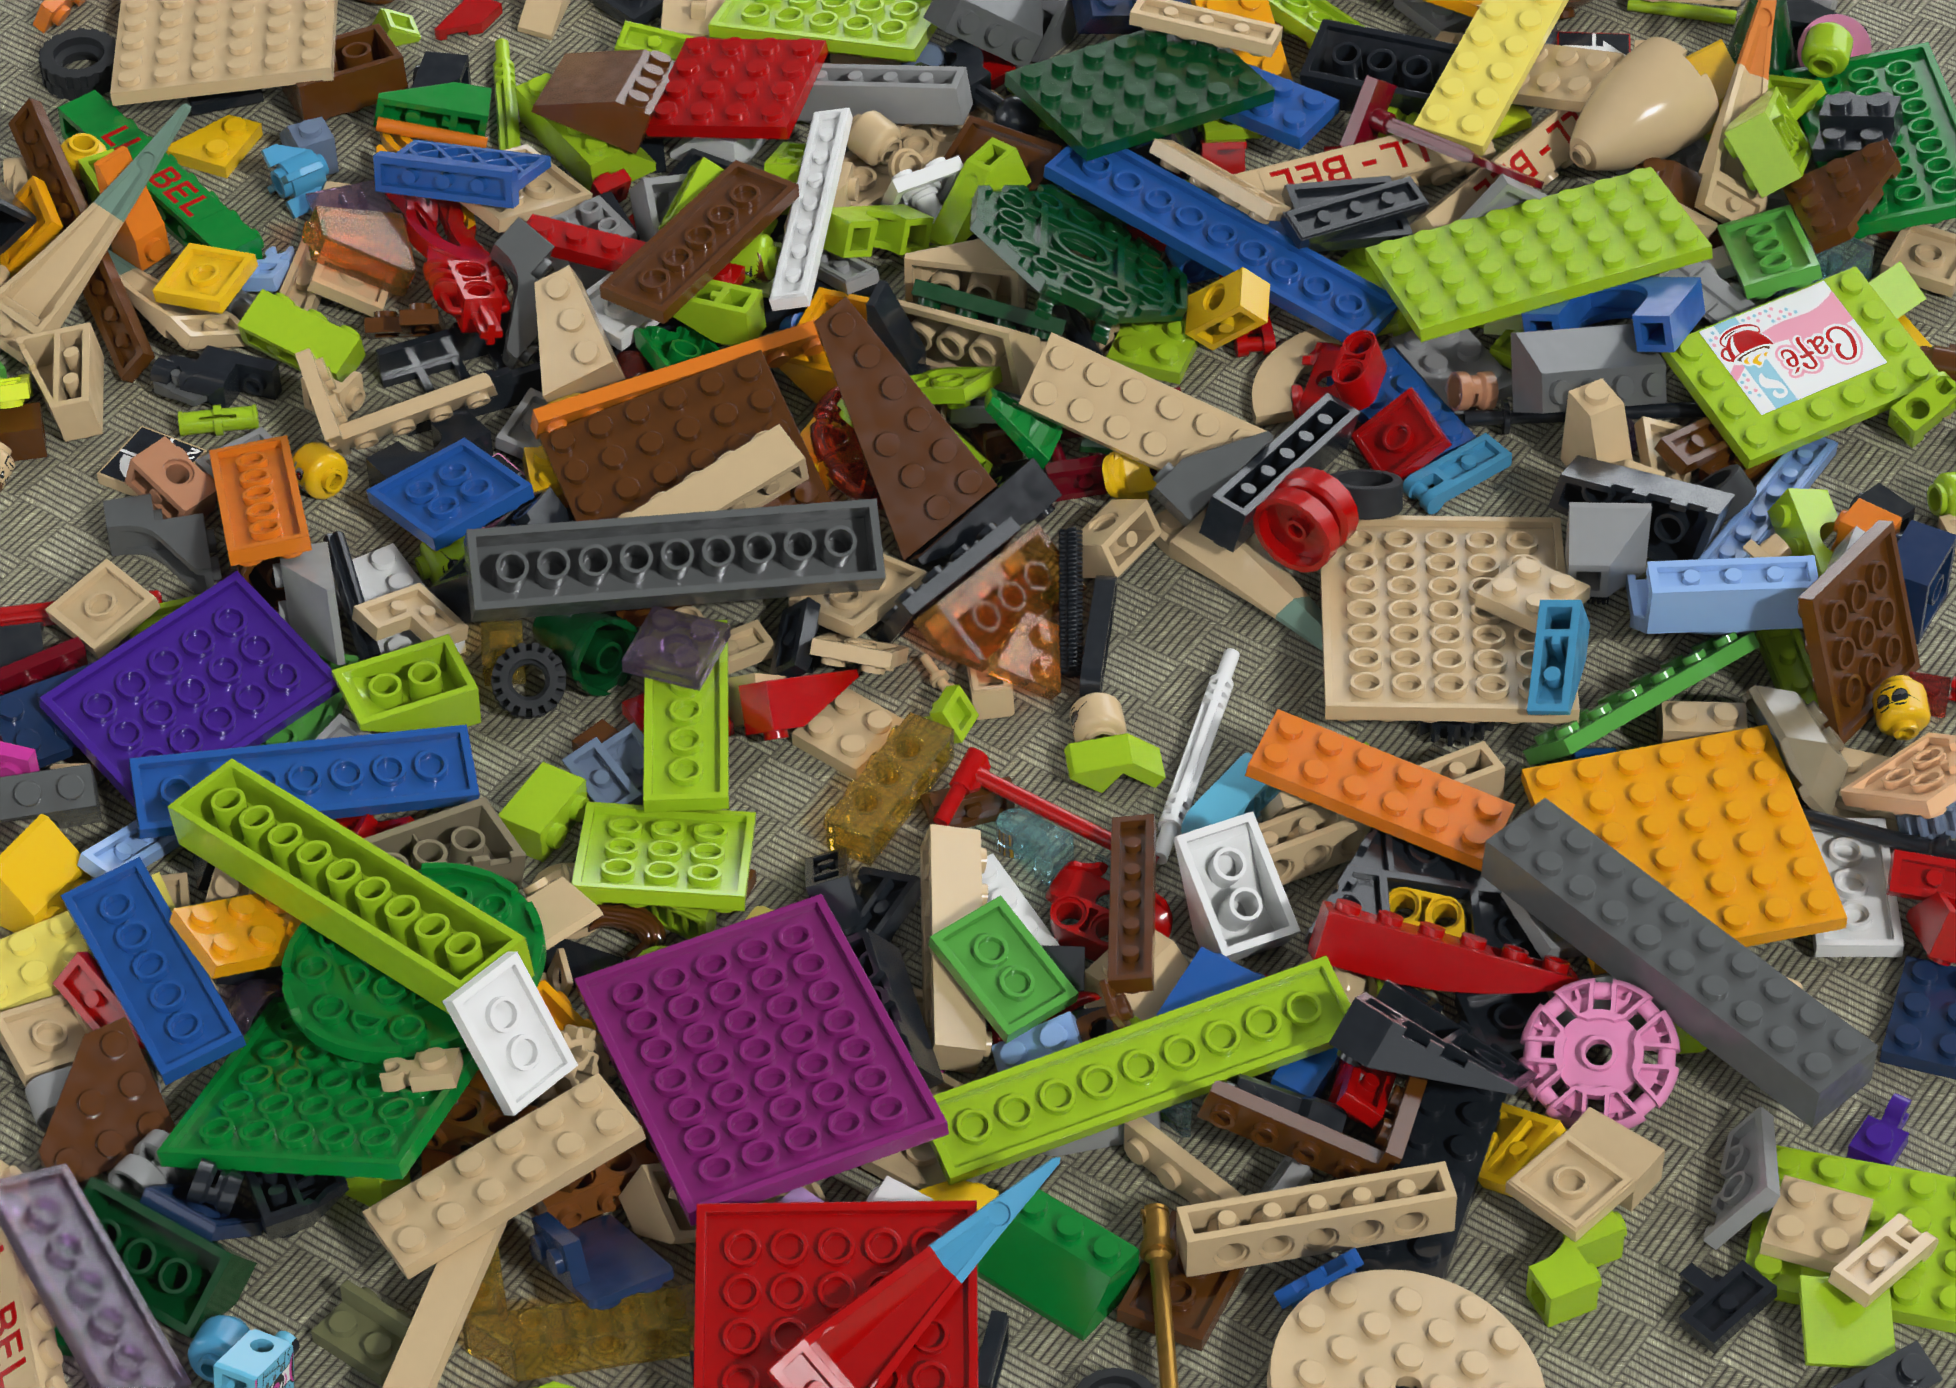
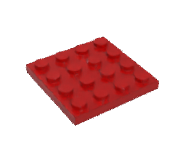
M701 36L686 38L668 75L670 81L667 83L663 96L656 106L653 117L648 125L647 136L789 139L827 57L828 48L826 40H811L809 38L798 40L775 38L741 39L739 37L715 39Z

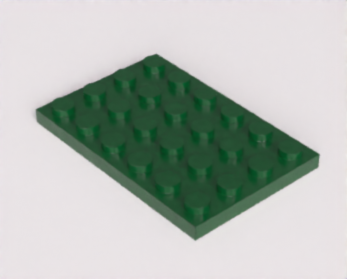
M1147 30L1121 35L1115 39L1089 45L1083 49L1057 55L1038 63L1025 65L1022 68L1006 72L1005 86L1086 162L1155 140V138L1158 139L1273 102L1275 88L1230 48H1219L1210 43L1193 39L1185 40L1176 35Z

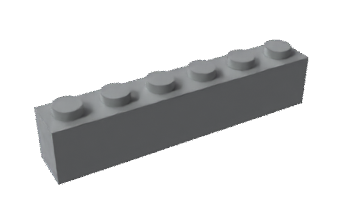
M823 63L797 121L811 123L814 112L850 108L852 117L875 110L893 123L909 125L937 124L944 126L964 125L973 105L966 67Z

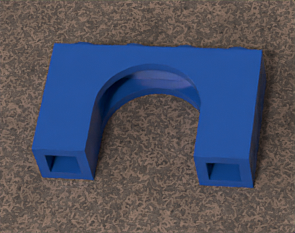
M1646 277L1528 311L1521 315L1524 332L1587 327L1605 320L1631 318L1633 319L1637 352H1675L1704 316L1705 305L1701 277Z
M1201 946L1156 1016L1266 976L1246 969L1232 962L1225 955L1214 953ZM1334 1047L1279 1067L1273 1075L1270 1084L1305 1096L1321 1099L1339 1066L1341 1058L1337 1055L1338 1049Z

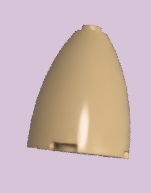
M1664 37L1648 38L1624 56L1592 92L1574 126L1570 140V157L1578 167L1589 171L1624 170L1635 168L1636 165L1642 164L1646 159L1652 157L1664 159L1698 141L1710 132L1719 115L1718 98L1707 73L1700 76L1694 66L1685 58L1687 50L1678 43Z

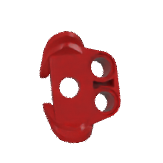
M1359 330L1351 333L1346 337L1342 345L1317 342L1314 350L1302 357V365L1314 367L1304 391L1301 385H1291L1292 410L1295 419L1297 420L1326 393L1333 395L1359 411L1373 404L1387 370L1386 360L1373 332ZM1332 376L1334 384L1328 387L1318 386L1323 378Z
M1071 861L1060 869L1045 894V898L1052 903L1050 908L1051 934L1060 946H1085V958L1096 961L1108 950L1109 943L1100 939L1103 936L1109 935V909L1096 904L1100 897L1110 894V881L1101 877L1106 873L1108 865L1103 862L1082 863ZM1155 892V930L1169 938L1173 924L1172 912L1167 901ZM1066 919H1076L1079 921L1074 925L1061 923Z

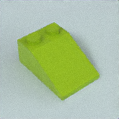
M1777 86L1769 89L1735 118L1725 131L1726 138H1724V144L1732 158L1738 157L1745 168L1742 174L1748 187L1752 191L1757 189L1762 198L1803 176L1812 151L1809 141Z
M449 634L332 670V676L361 731L397 732L467 725L469 727L481 723L478 686Z

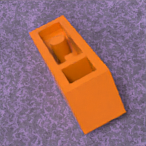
M121 146L93 163L100 194L133 161L127 147ZM147 186L143 189L111 243L113 253L142 271L171 254L165 223Z

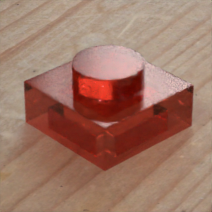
M1910 671L1909 677L1921 683L1926 690L1931 716L1945 718L1951 677Z

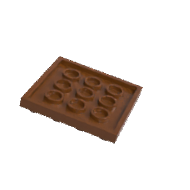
M1878 520L1798 597V614L1802 618L1806 638L1805 650L1809 655L1813 673V689L1817 694L1819 708L1829 719L1823 725L1825 728L1830 726L1844 744L1874 715L1872 697L1881 683L1892 676L1904 675L1911 677L1921 667L1893 521Z

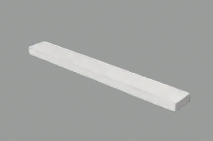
M850 108L813 113L797 180L799 197L791 205L769 298L772 311L809 307L811 304L853 120Z

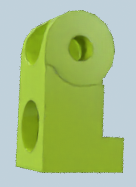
M1945 371L1938 372L1890 407L1888 425L1911 448L1915 447L1924 439V435L1956 410V382Z

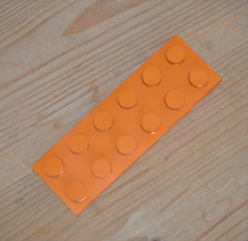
M287 435L209 450L231 566L241 565L249 567L257 565L263 560L276 557L295 558L303 552L312 550Z
M1277 709L1248 763L1245 774L1249 778L1481 872L1486 840L1508 825L1515 807L1513 803L1280 709Z

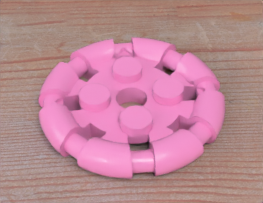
M1596 978L1582 979L1553 992L1555 996L1545 1005L1540 1003L1532 1012L1520 1040V1043L1524 1045L1523 1058H1519V1061L1538 1074L1535 1080L1525 1087L1534 1102L1538 1100L1546 1108L1545 1115L1560 1120L1563 1126L1568 1129L1587 1110L1588 1099L1605 1100L1604 1112L1600 1113L1628 1129L1646 1121L1644 1116L1655 1106L1660 1109L1668 1099L1679 1073V1068L1675 1064L1676 1054L1681 1052L1676 1028L1667 1011H1660L1652 1002L1654 997L1643 989L1617 979H1613L1612 983L1596 982ZM1595 1000H1611V1009H1594ZM1567 1009L1576 1018L1564 1028L1556 1018ZM1640 1014L1647 1023L1636 1031L1628 1021L1634 1015ZM1595 1044H1604L1611 1049L1612 1056L1607 1063L1594 1065L1586 1058L1589 1048ZM1553 1045L1554 1058H1541L1542 1047ZM1644 1051L1658 1053V1063L1644 1064ZM1562 1079L1568 1090L1559 1097L1552 1090V1086ZM1636 1083L1644 1093L1632 1102L1625 1094L1629 1093Z

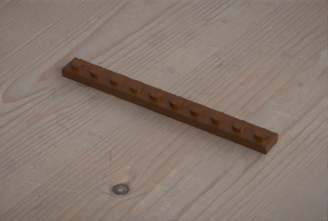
M29 98L8 125L31 177L35 176L43 180L47 186L63 225L62 230L58 234L59 236L88 208V205L42 103ZM107 250L82 292L120 378L133 383L144 369L149 366L155 355Z

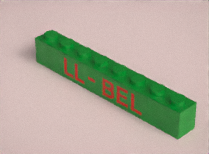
M96 90L57 107L61 133L64 139L78 133L90 134L100 140L105 145L106 150H116L121 146L127 147L134 160L153 138L146 136L131 118L127 119L118 111L116 106H113L111 100L107 101ZM165 152L146 186L165 223L166 231L184 247L188 243L252 253L255 254L256 259H263L262 249L264 248V242L260 233L255 228L251 229L246 225L235 210L228 209L213 191H208L199 183L193 173H188L178 164L173 155H168Z

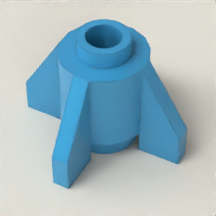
M278 144L261 150L260 152L268 168L277 165L276 169L270 172L272 184L267 187L269 193L277 192L283 199L288 196L293 198L285 202L293 219L308 213L327 181L326 175L329 174V168L324 157L321 154L316 155L310 149Z

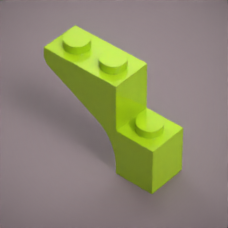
M1612 1210L1576 1242L1563 1234V1243L1556 1252L1548 1258L1528 1266L1526 1296L1548 1328L1597 1309L1598 1292L1602 1286V1281L1596 1267L1622 1258L1624 1237L1627 1236L1625 1221L1618 1211L1613 1212Z

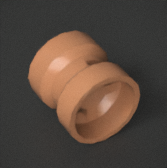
M1480 371L1475 375H1470L1467 372H1452L1449 376L1447 400L1453 411H1466L1470 407H1475L1478 410H1493L1497 404L1499 394L1498 382L1492 371Z

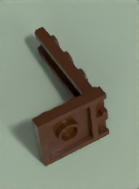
M1409 1075L1403 1087L1399 1085L1394 1086L1386 1106L1388 1112L1385 1111L1383 1118L1371 1129L1370 1134L1376 1136L1375 1144H1365L1223 1081L1213 1083L1198 1111L1197 1117L1212 1123L1218 1128L1229 1130L1252 1140L1259 1146L1268 1147L1291 1157L1303 1165H1309L1338 1179L1391 1171L1396 1163L1400 1164L1428 1079Z

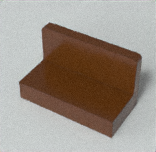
M1010 776L1003 777V779L1013 783ZM950 787L921 794L920 802L929 824H936L933 818ZM981 787L978 792L965 795L949 826L969 828L1015 817V803Z

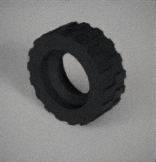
M70 29L64 31V33L52 36V39L47 40L43 44L44 47L40 48L38 59L44 87L48 89L51 95L54 94L57 98L72 101L93 90H96L101 96L110 92L116 40L113 37L111 38L108 33L99 32L97 29ZM80 60L97 62L90 67L82 69L64 68V66Z

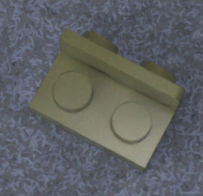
M346 1280L340 1285L342 1302L311 1330L313 1342L383 1386L413 1318L404 1310H395L382 1302L371 1289L367 1287L360 1288L351 1281Z

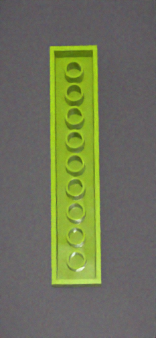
M232 758L167 806L178 844L448 1014L449 1012L443 1000L506 952H518L531 978L535 976L524 936Z

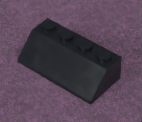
M1323 19L1300 72L1301 85L1340 100V110L1353 112L1365 78L1369 75L1397 86L1389 106L1399 108L1407 116L1413 112L1420 114L1458 44Z

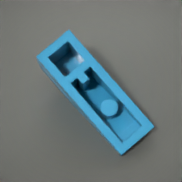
M1540 600L1527 705L1528 715L1571 714L1586 662L1590 622L1582 600Z

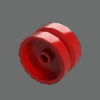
M1312 467L1295 468L1287 474L1275 487V490L1256 507L1253 516L1255 534L1262 547L1277 562L1289 569L1303 573L1318 571L1326 565L1337 553L1338 548L1345 544L1355 533L1359 522L1357 505L1350 492L1335 477L1323 470Z

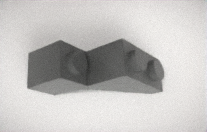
M520 217L496 241L489 256L506 272L513 288V302L502 354L503 363L511 370L520 361L526 365L539 350V346L536 344L539 340L534 282L540 280L552 266L553 262L550 260V256L555 247Z
M151 494L103 501L112 557L143 555L157 559L197 595L214 586V580L222 579L218 555L210 557V553L218 552L214 528H205L203 513L163 519L162 508L155 510L153 508Z

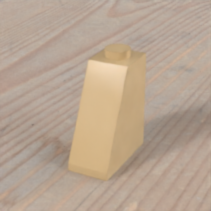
M1603 378L1568 391L1560 458L1566 467L1569 466L1577 455L1608 463L1624 459L1633 461L1624 402Z

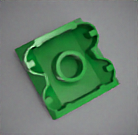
M687 325L677 327L676 332L668 331L659 326H646L644 329H634L636 347L654 370L720 350L714 341Z
M990 387L984 400L985 410L1026 457L1034 458L1043 470L1063 433L1062 427L1017 407L1019 404L1017 400Z

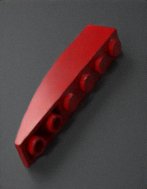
M1338 898L1336 903L1322 901L1307 948L1312 960L1327 955L1333 967L1385 981L1390 980L1396 984L1437 991L1475 994L1536 993L1554 991L1564 985L1580 980L1573 969L1569 967L1570 963L1562 958L1545 955L1544 960L1528 956L1529 952L1512 944H1504L1502 949L1486 945L1487 940L1475 934L1463 932L1461 937L1446 934V929L1440 925L1427 921H1421L1419 926L1403 922L1404 918L1401 915L1387 910H1379L1377 915L1362 911L1360 904Z

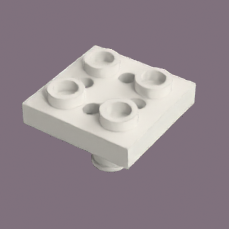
M956 156L948 160L945 157H939L930 161L923 169L912 172L911 169H906L892 177V181L884 193L880 205L905 204L934 217V224L942 208L940 203L946 200L963 167L960 157Z

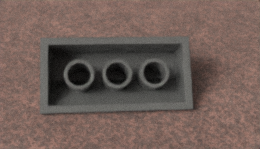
M1633 323L1511 333L1513 412L1541 414L1566 412L1568 391L1602 378L1624 402V406L1667 403L1666 363L1659 352H1637Z

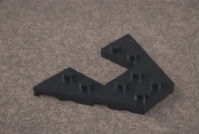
M1373 827L1365 836L1355 856L1326 900L1336 903L1338 898L1347 899L1360 904L1362 911L1377 915L1379 910L1390 911L1388 889L1408 887L1465 900L1468 933L1486 939V945L1502 949L1504 944H1512L1529 952L1528 956L1542 960L1501 896L1502 891L1483 878L1481 871ZM1317 918L1312 926H1310L1304 938V944H1309Z

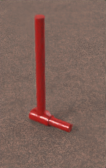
M970 747L966 751L949 782L950 789L933 818L937 825L949 826L965 795L978 792L982 787L1111 851L1110 831L991 773L988 756L983 751L974 747ZM1156 855V865H1157V862H1158V860H1159V856Z

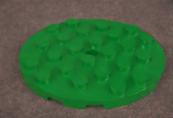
M421 863V870L416 871L526 938L535 975L532 977V980L537 987L546 962V941L539 914L532 901L528 902L519 893L518 887L491 871L458 863ZM302 922L289 941L282 960V991L294 1023L313 1043L337 1056L375 1065H384V1060L395 1057L414 1060L416 1052H422L434 1047L442 1049L460 1047V1050L468 1048L448 1013Z

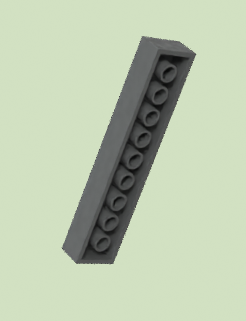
M877 498L467 529L464 538L472 622L879 590L886 579Z
M1544 798L1486 840L1481 872L1483 878L1617 980L1633 984L1654 997L1652 1002L1660 1011L1666 1010L1676 1025L1811 1128L1871 1081L1879 1048L1878 1045L1548 799Z

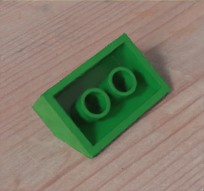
M1038 1189L977 1264V1277L1084 1341L1124 1298L1139 1271V1249Z

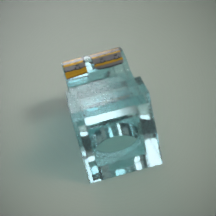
M1020 808L1005 810L997 817L996 837L998 851L1005 857L1019 858L1034 867V879L1049 886L1060 869L1067 863L1074 861L1073 834Z

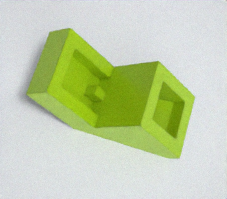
M1128 733L1069 743L1064 748L1069 778L1100 793H1103L1122 774H1126L1154 788L1166 778L1160 748Z

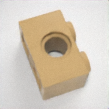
M1112 499L1081 529L1083 530L1081 534L1083 535V578H1096V575L1117 576L1118 578L1162 534V530L1147 499Z

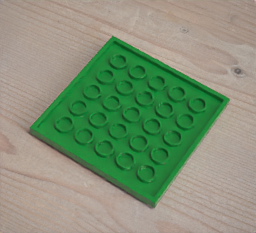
M273 997L245 1034L246 1046L229 1055L157 1150L158 1159L161 1167H177L186 1170L198 1169L201 1159L205 1158L215 1162L217 1167L224 1171L234 1169L237 1171L262 1172L264 1174L290 1173L302 1174L304 1176L328 1175L342 1176L344 1178L404 1179L479 1068L469 1049L465 1048L461 1050L464 1064L456 1088L412 1093L411 1086H407L399 1091L384 1092L379 1078L380 1073H386L384 1065L350 1060L322 1049L308 1039L296 1026L288 1011L285 998Z

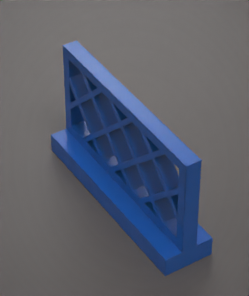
M415 139L396 153L379 151L373 155L375 192L513 209L519 204V191L551 167V156Z

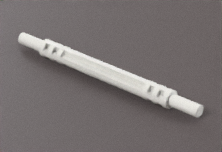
M1228 648L1224 650L1216 674L1210 677L1158 822V830L1160 832L1156 841V855L1159 856L1157 864L1167 863L1174 844L1173 838L1181 835L1184 817L1193 803L1225 712L1224 709H1226L1234 686L1232 677L1240 657L1239 652L1235 649Z

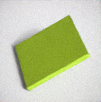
M1806 1275L1798 1277L1805 1366L1865 1369L1896 1352L1890 1288L1865 1308L1828 1282L1829 1277Z

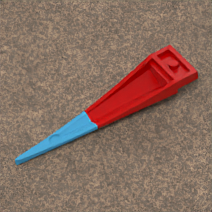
M1061 1157L1048 1160L801 1335L792 1346L764 1371L779 1388H882L971 1271L1059 1165Z

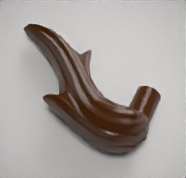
M621 903L597 905L603 915L590 923L588 932L602 927H615L632 933L639 940L640 943L624 955L626 961L636 958L643 950L652 946L665 945L667 940L663 924L644 907L635 908Z

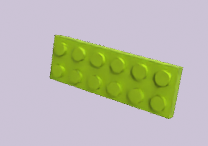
M728 620L645 623L644 812L729 809Z

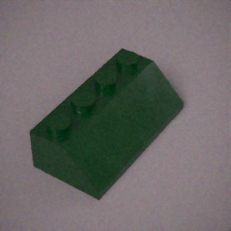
M91 1176L48 1257L49 1259L76 1274L82 1275L91 1283L189 1338H194L200 1326L208 1318L223 1315L237 1303L257 1264L256 1262L218 1241H210L153 1210L141 1203L140 1198L126 1190Z

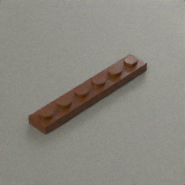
M1155 814L1112 817L1108 983L1117 994L1154 991Z

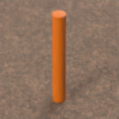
M383 117L377 118L375 129L377 132L420 140L486 148L488 141L486 136Z

